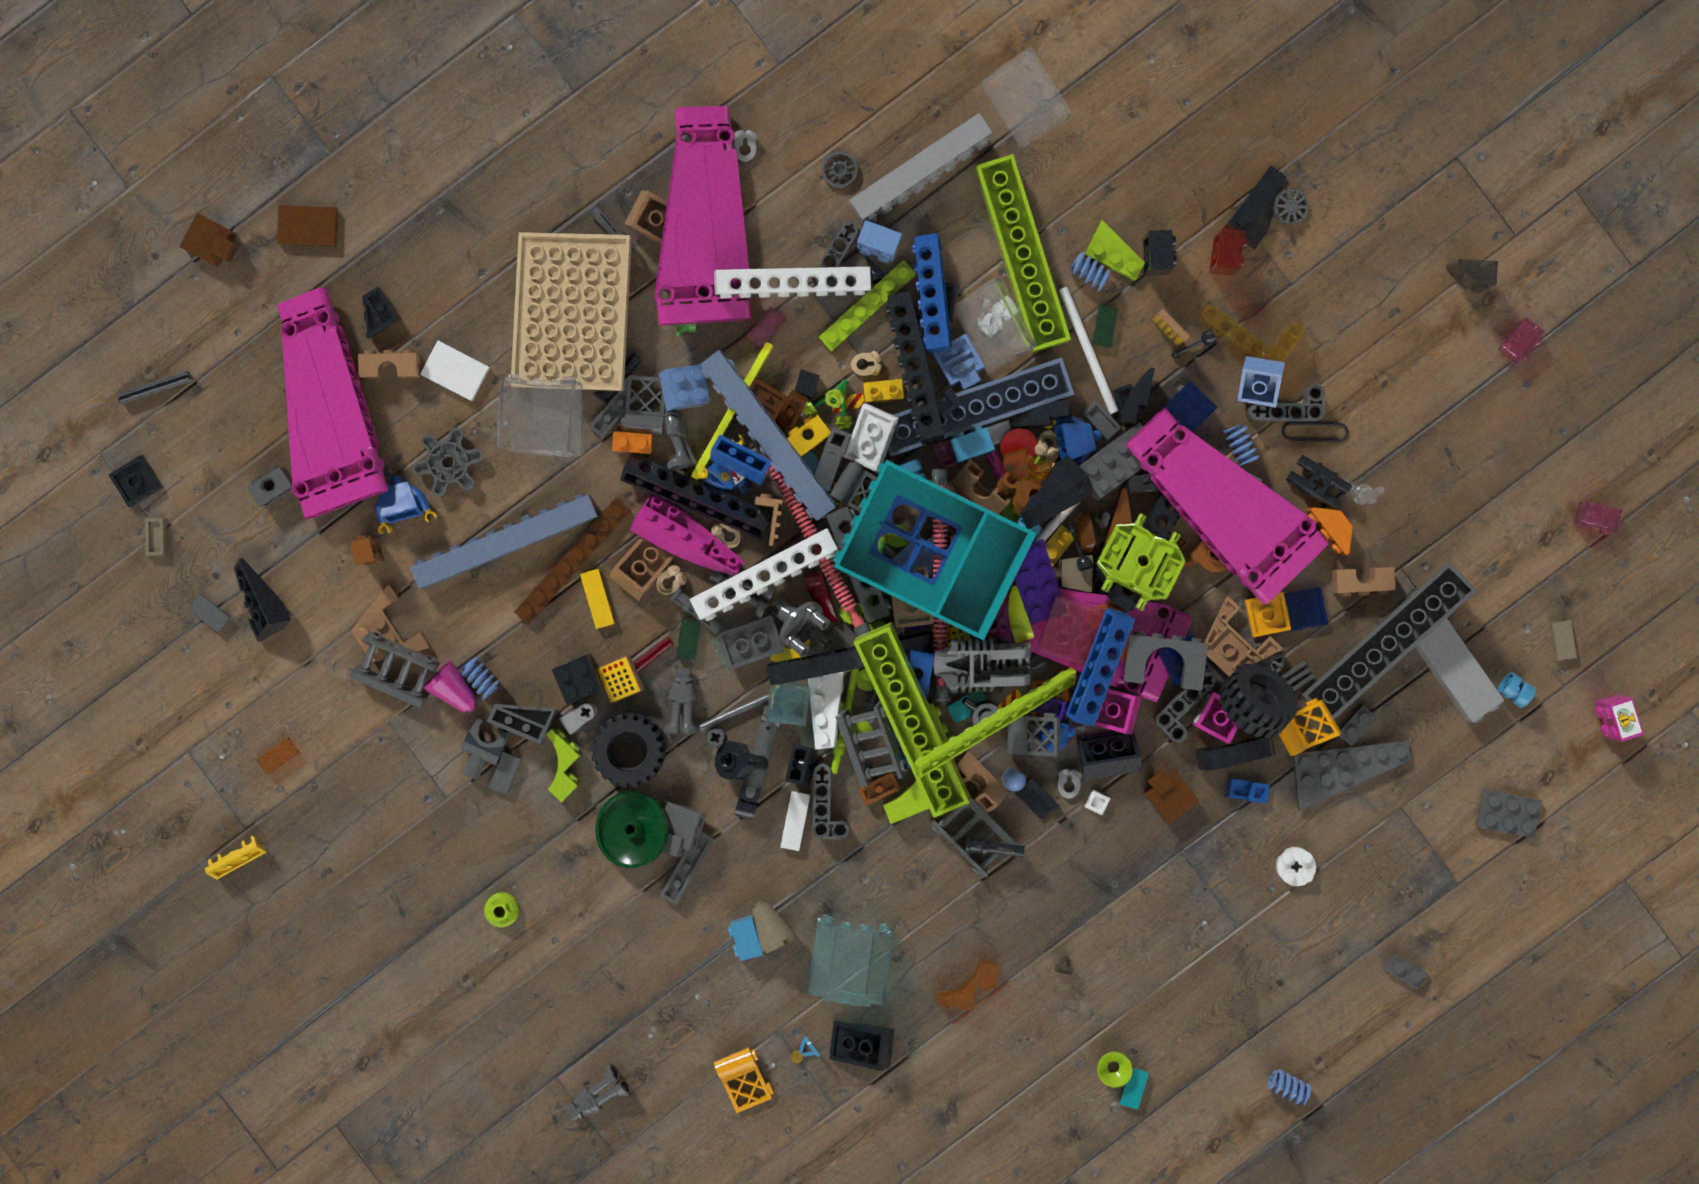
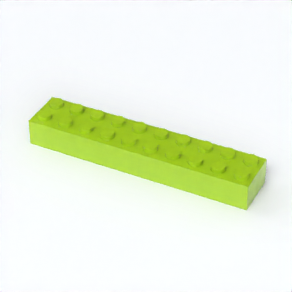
M1011 154L976 165L975 174L1031 353L1068 343L1071 340L1014 155Z
M892 622L856 637L854 640L855 647L933 817L969 804L970 794L954 759L949 760L920 779L915 774L914 762L919 757L932 752L937 746L945 744L946 741Z

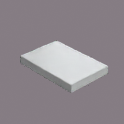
M437 341L420 375L473 401L490 367Z
M864 403L844 457L851 461L855 460L864 467L876 472L880 463L884 461L899 418Z

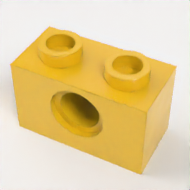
M902 379L863 383L866 404L901 401L904 399Z
M818 415L815 417L809 416L803 421L805 423L804 426L800 429L795 427L788 433L790 436L787 439L801 457L822 443L831 433ZM812 430L814 437L811 440L804 439V431Z

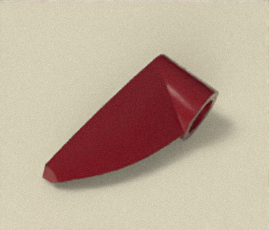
M822 570L804 575L805 586L812 600L822 607L823 615L831 622H838Z

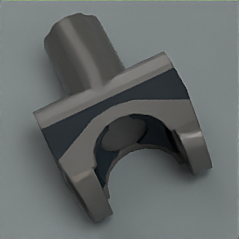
M480 718L475 721L467 733L461 750L471 754L462 773L476 780L479 779L486 761L495 766L499 763L509 738V732L503 730L495 742L485 740L482 736L484 720Z

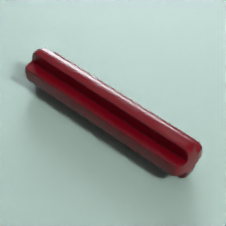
M670 637L663 639L633 663L637 673L674 645Z

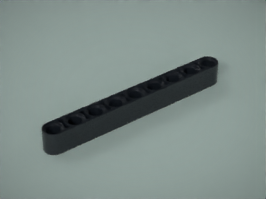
M932 631L899 638L908 656H910L911 650L934 653L933 649L936 648L933 647L935 642H933L934 633ZM852 646L770 663L767 665L770 685H781L863 668L865 666L856 647Z

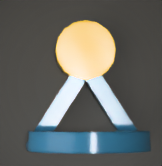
M805 1035L799 1051L796 1050L791 1053L790 1057L793 1063H800L804 1056H820L819 1052ZM805 1042L811 1048L812 1052L802 1053Z

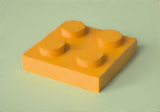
M1279 592L1270 602L1264 605L1256 597L1244 600L1252 637L1291 630L1283 592Z

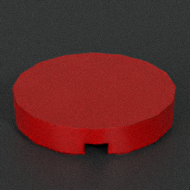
M1023 427L1011 428L1005 432L1000 441V453L1012 465H1025L1036 456L1034 449L1038 444V440L1028 429Z

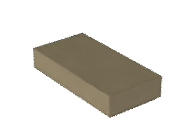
M145 518V556H167L166 518Z
M1571 620L1550 623L1555 660L1561 661L1577 658Z

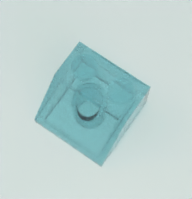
M799 683L769 685L767 722L806 726L810 695L809 685Z

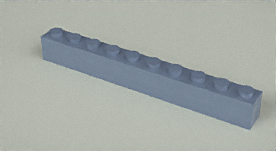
M718 350L700 365L703 367L701 371L707 379H712L715 383L713 387L719 395L721 393L726 398L725 404L730 410L734 409L738 414L736 418L742 426L746 425L750 430L748 434L754 442L756 440L761 445L760 451L765 457H770L773 461L771 465L775 471L782 473L786 486L794 489L796 492L794 494L795 498L800 504H805L808 508L806 512L810 518H815L818 521L837 506L723 351Z
M585 493L574 497V501L569 503L567 500L556 504L557 508L552 510L550 508L539 511L538 516L533 518L532 515L526 516L521 519V523L516 525L514 522L503 526L504 529L499 532L496 529L485 533L486 537L472 538L468 540L467 545L461 546V544L451 547L450 552L444 554L441 551L433 554V559L426 561L424 558L414 562L415 566L410 569L418 589L427 588L598 518L599 514L590 495L586 496Z

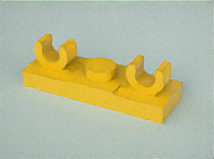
M1060 525L1045 544L1052 567L1074 541L1072 534L1063 525Z
M251 836V843L248 844V842L243 840L241 849L231 851L226 856L218 854L217 862L209 859V866L205 868L206 874L217 880L267 852L266 848L259 843L256 837Z

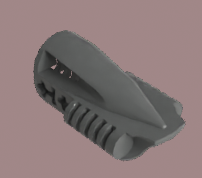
M985 638L982 640V644H979V639H975L974 644H972V639H968L967 644H965L964 639H961L960 645H958L957 639H951L950 646L935 652L933 661L934 672L936 676L943 678L951 693H958L959 687H961V693H965V687H968L969 693L972 692V687H975V692H979V687H982V692H986V687H989V692H993V688L996 686L1029 685L1031 683L1029 665L1031 644L1029 641H1025V643L993 644V638H989V644H986Z

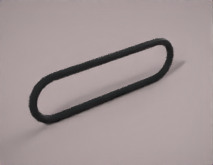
M1288 422L1282 428L1283 437L1289 441L1340 442L1345 440L1349 433L1347 426L1339 422ZM1288 425H1340L1345 428L1346 433L1340 439L1288 438L1285 435V428Z

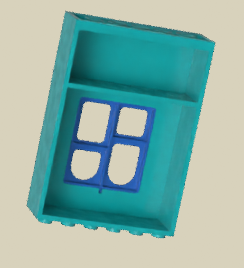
M888 460L885 463L881 462L876 471L879 476L876 481H871L867 490L870 494L867 499L863 498L859 509H861L859 517L854 516L850 524L853 529L850 534L846 533L841 543L844 547L842 551H837L833 562L836 563L834 567L984 640L1037 533ZM899 505H909L920 512L910 532L897 527L892 521L893 510ZM928 516H932L956 529V534L947 550L919 537V532ZM892 533L914 544V549L905 565H901L880 553L878 541L883 535ZM923 549L942 558L934 578H928L913 569Z

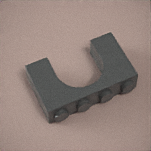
M1133 631V634H1129L1123 681L1144 683L1146 661L1149 655L1158 648L1170 647L1180 654L1183 661L1180 687L1202 691L1208 644L1203 643V639L1192 638L1191 641H1186L1183 636L1172 635V639L1164 638V634L1159 633L1145 636V632Z

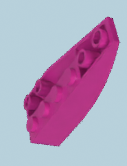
M653 494L646 500L630 528V531L663 550L718 572L735 576L744 563L739 556L713 536L687 512Z

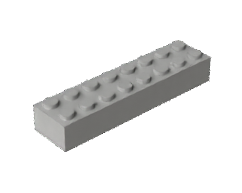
M978 113L849 200V208L862 227L865 220L872 223L876 222V217L881 214H888L897 203L901 205L906 202L910 194L921 192L925 188V184L936 182L941 178L940 174L945 171L949 173L957 167L956 164L961 160L965 162L973 156L972 153L976 150L982 151L989 145L988 142L990 141L992 131L980 113Z

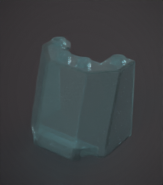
M823 915L822 918L818 917L807 994L820 996L822 1000L856 1006L884 1005L894 929L890 928L888 924H879L875 929H871L872 926L862 924L860 927L852 926L850 922L837 924V921L833 920L834 917Z

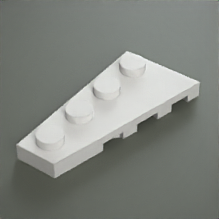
M845 671L808 679L815 750L836 747L839 726L835 717L841 711L840 702L844 687L843 678Z

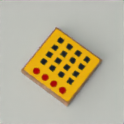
M1161 309L1152 318L1153 322L1177 346L1189 338V334L1164 309Z
M630 654L596 668L611 704L644 690Z

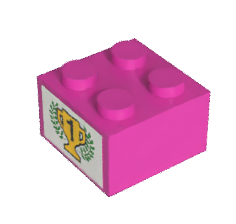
M1209 691L1191 724L1230 744L1238 727L1234 725L1232 720L1228 719L1227 713L1223 711L1222 704H1220V695Z
M1614 695L1594 702V711L1600 719V730L1605 738L1622 742L1644 735L1632 697Z

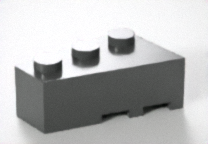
M494 704L487 722L543 746L558 710L555 708Z

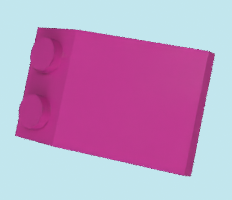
M1108 689L1095 725L1125 734H1133L1142 697Z

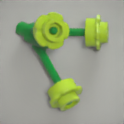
M842 380L835 389L828 391L825 397L813 405L808 401L803 410L806 418L817 414L815 408L825 401L827 405L833 408H838L841 404L842 416L837 417L835 426H839V430L851 429L850 426L854 425V422H852L851 416H846L845 395L849 382Z

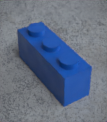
M719 435L710 452V460L759 485L763 484L771 468L772 460L722 435Z

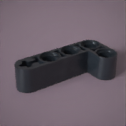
M1260 736L1220 747L1200 748L1195 750L1199 770H1218L1275 755L1272 737L1262 738Z

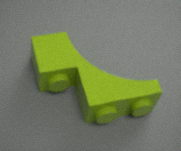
M553 728L547 733V736L556 749L558 769L556 777L548 790L560 802H563L580 784L578 777L573 772H567L566 770L582 753L576 743H570L566 739L567 735L561 729Z

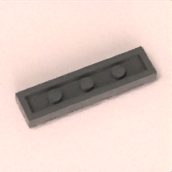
M704 831L701 832L696 851H685L684 856L680 859L659 896L675 905L678 903L714 841V837Z

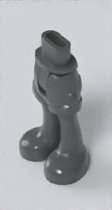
M677 410L666 411V414H664L666 434L671 438L675 448V458L667 463L668 470L678 469L679 471L694 469L697 466V461L686 438L688 435L686 424L681 417V413Z
M714 570L709 580L718 585L734 577V575ZM746 580L744 588L751 590L753 582ZM772 584L767 587L768 591L760 595L771 601L778 586ZM730 588L727 591V596L733 599L736 596L735 590ZM750 595L751 599L747 602L756 608V615L762 618L770 603Z
M676 669V678H673L675 681L673 682L672 689L669 691V700H672V715L669 724L664 726V733H680L681 703H683L684 721L682 734H699L700 729L694 725L692 720L693 701L697 699V692L694 690L692 681L694 679L691 678V670Z
M609 1064L606 1067L605 1076L599 1083L591 1088L585 1087L579 1091V1095L565 1109V1112L573 1122L578 1118L583 1119L584 1116L596 1114L602 1109L601 1105L615 1096L625 1097L631 1093L629 1084L622 1079L601 1096H596L607 1086L619 1080L620 1073L614 1064Z

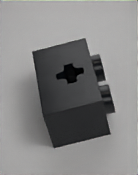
M793 744L785 782L811 786L818 749L815 750L812 747Z

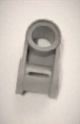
M587 702L570 711L559 720L571 735L597 715V707L594 703ZM589 708L591 711L585 715L584 712Z

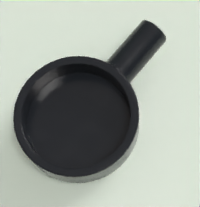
M964 697L962 700V704L971 709L970 716L974 725L999 710L993 702L988 700L980 701L977 704L967 697Z

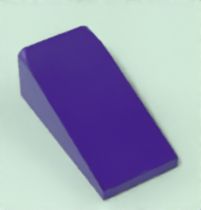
M1051 698L1033 709L1032 712L1042 715L1044 713H1055L1056 717L1064 721L1069 702Z

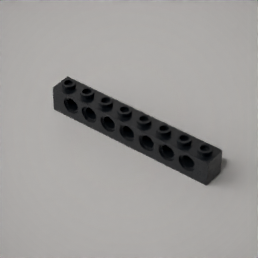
M910 291L887 296L888 303H885L887 315L891 314L892 320L889 321L891 332L896 334V338L893 339L895 350H899L901 355L897 357L899 367H903L905 374H901L904 386L908 385L909 392H906L908 404L912 403L913 410H910L912 422L916 421L918 427L914 429L916 439L921 440L922 445L944 441L943 427ZM900 312L906 314L904 317L901 318L896 316ZM903 330L910 331L908 335L901 334ZM907 348L915 349L912 353L905 352ZM913 365L919 367L916 371H911L909 368ZM916 383L923 385L920 389H915L913 386ZM921 401L928 403L925 407L917 405ZM929 419L932 423L930 425H923L922 421Z
M631 453L622 471L620 481L761 541L773 516L772 512L764 508H760L748 501L680 474L677 471L668 470V468L633 453Z
M1160 491L1143 528L1153 535L1168 541L1171 536L1169 531L1172 525L1175 526L1180 516L1174 506L1172 511L1166 508V502L1169 501ZM1159 518L1165 522L1164 528L1158 526L1157 520ZM1139 556V565L1146 566L1148 562L1143 561ZM1115 582L1105 603L1125 613L1133 610L1138 601L1136 600L1138 594L1131 591L1130 596L1125 595L1123 592L1124 586Z

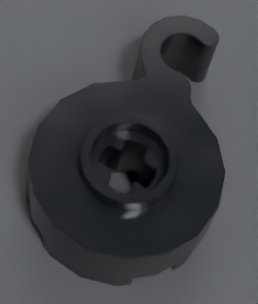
M728 741L722 744L716 752L715 768L722 778L738 781L743 780V777L750 773L752 769L766 771L768 760L763 755L750 753L747 744Z

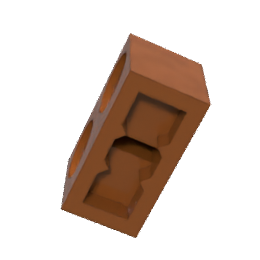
M364 535L356 537V541L350 542L355 565H369L384 561L378 538Z

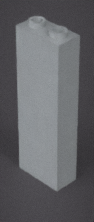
M1447 618L1415 646V649L1467 722L1477 723L1484 719V715L1487 712H1493L1500 707V703L1504 699Z

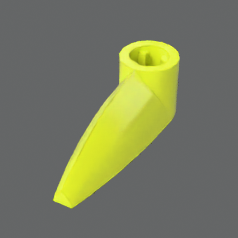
M1017 585L1013 586L1009 597L1008 614L1015 642L1020 643L1035 637Z

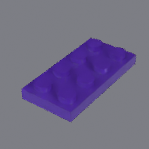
M1044 540L1034 541L1015 576L1030 625L1067 613Z

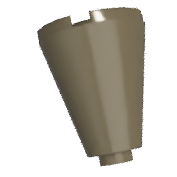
M761 900L753 905L754 909L751 911L763 956H767L773 950H779L798 939L796 934L769 902Z

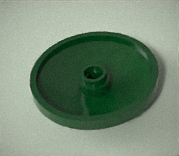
M624 791L612 796L604 803L597 816L595 834L601 852L610 862L623 868H639L652 863L662 853L667 843L669 825L663 807L654 797L641 791Z

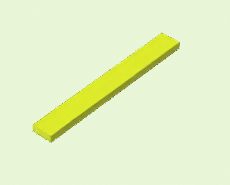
M768 342L764 344L744 380L749 387L754 378H757L774 348ZM734 409L727 410L694 471L698 474L703 471V468L699 465H703L705 468L708 466L713 445L719 435H725L737 413ZM693 471L691 477L699 481L700 478Z

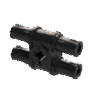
M1302 454L1296 464L1310 472L1311 477L1305 479L1291 471L1286 481L1298 487L1300 493H1304L1316 500V503L1322 502L1333 510H1337L1342 501L1329 494L1327 488L1333 486L1347 495L1353 485L1340 478L1338 472H1333L1322 465V462L1316 463ZM1323 477L1322 483L1324 485H1319L1315 488L1316 482L1314 480H1319Z

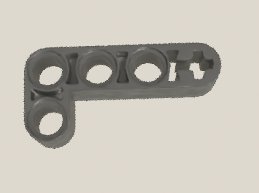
M1314 384L1305 388L1303 403H1277L1274 408H1277L1279 411L1278 417L1272 415L1271 410L1273 407L1252 404L1247 407L1245 414L1247 419L1253 422H1315L1322 419L1325 413V390L1321 385ZM1311 389H1315L1317 391L1318 395L1316 399L1311 397ZM1292 408L1298 411L1296 418L1291 415ZM1311 408L1316 409V418L1310 415ZM1254 409H1256V411H1264V410H1265V413H1261V414H1259V415H1256V414L1253 413L1252 411H1253Z
M1205 671L1204 676L1208 677L1207 680L1209 682H1203L1202 691L1195 690L1196 694L1193 698H1189L1187 695L1189 689L1181 688L1155 713V724L1172 741L1180 743L1187 738V730L1178 720L1215 685L1216 678L1213 673ZM1177 701L1182 703V708L1179 711H1175L1173 708L1174 703ZM1163 714L1168 716V721L1165 724H1161L1159 721ZM1176 728L1181 730V735L1178 738L1173 737V731Z
M820 762L814 768L813 834L819 839H844L849 833L848 823L841 819H830L831 767L826 762ZM821 767L828 771L824 774V781H820L821 774L817 772ZM825 786L828 792L825 795H819L817 788ZM819 805H824L827 808V812L819 814L816 808ZM823 824L827 830L825 833H818L816 827ZM843 825L846 831L843 834H839L835 831L836 826Z

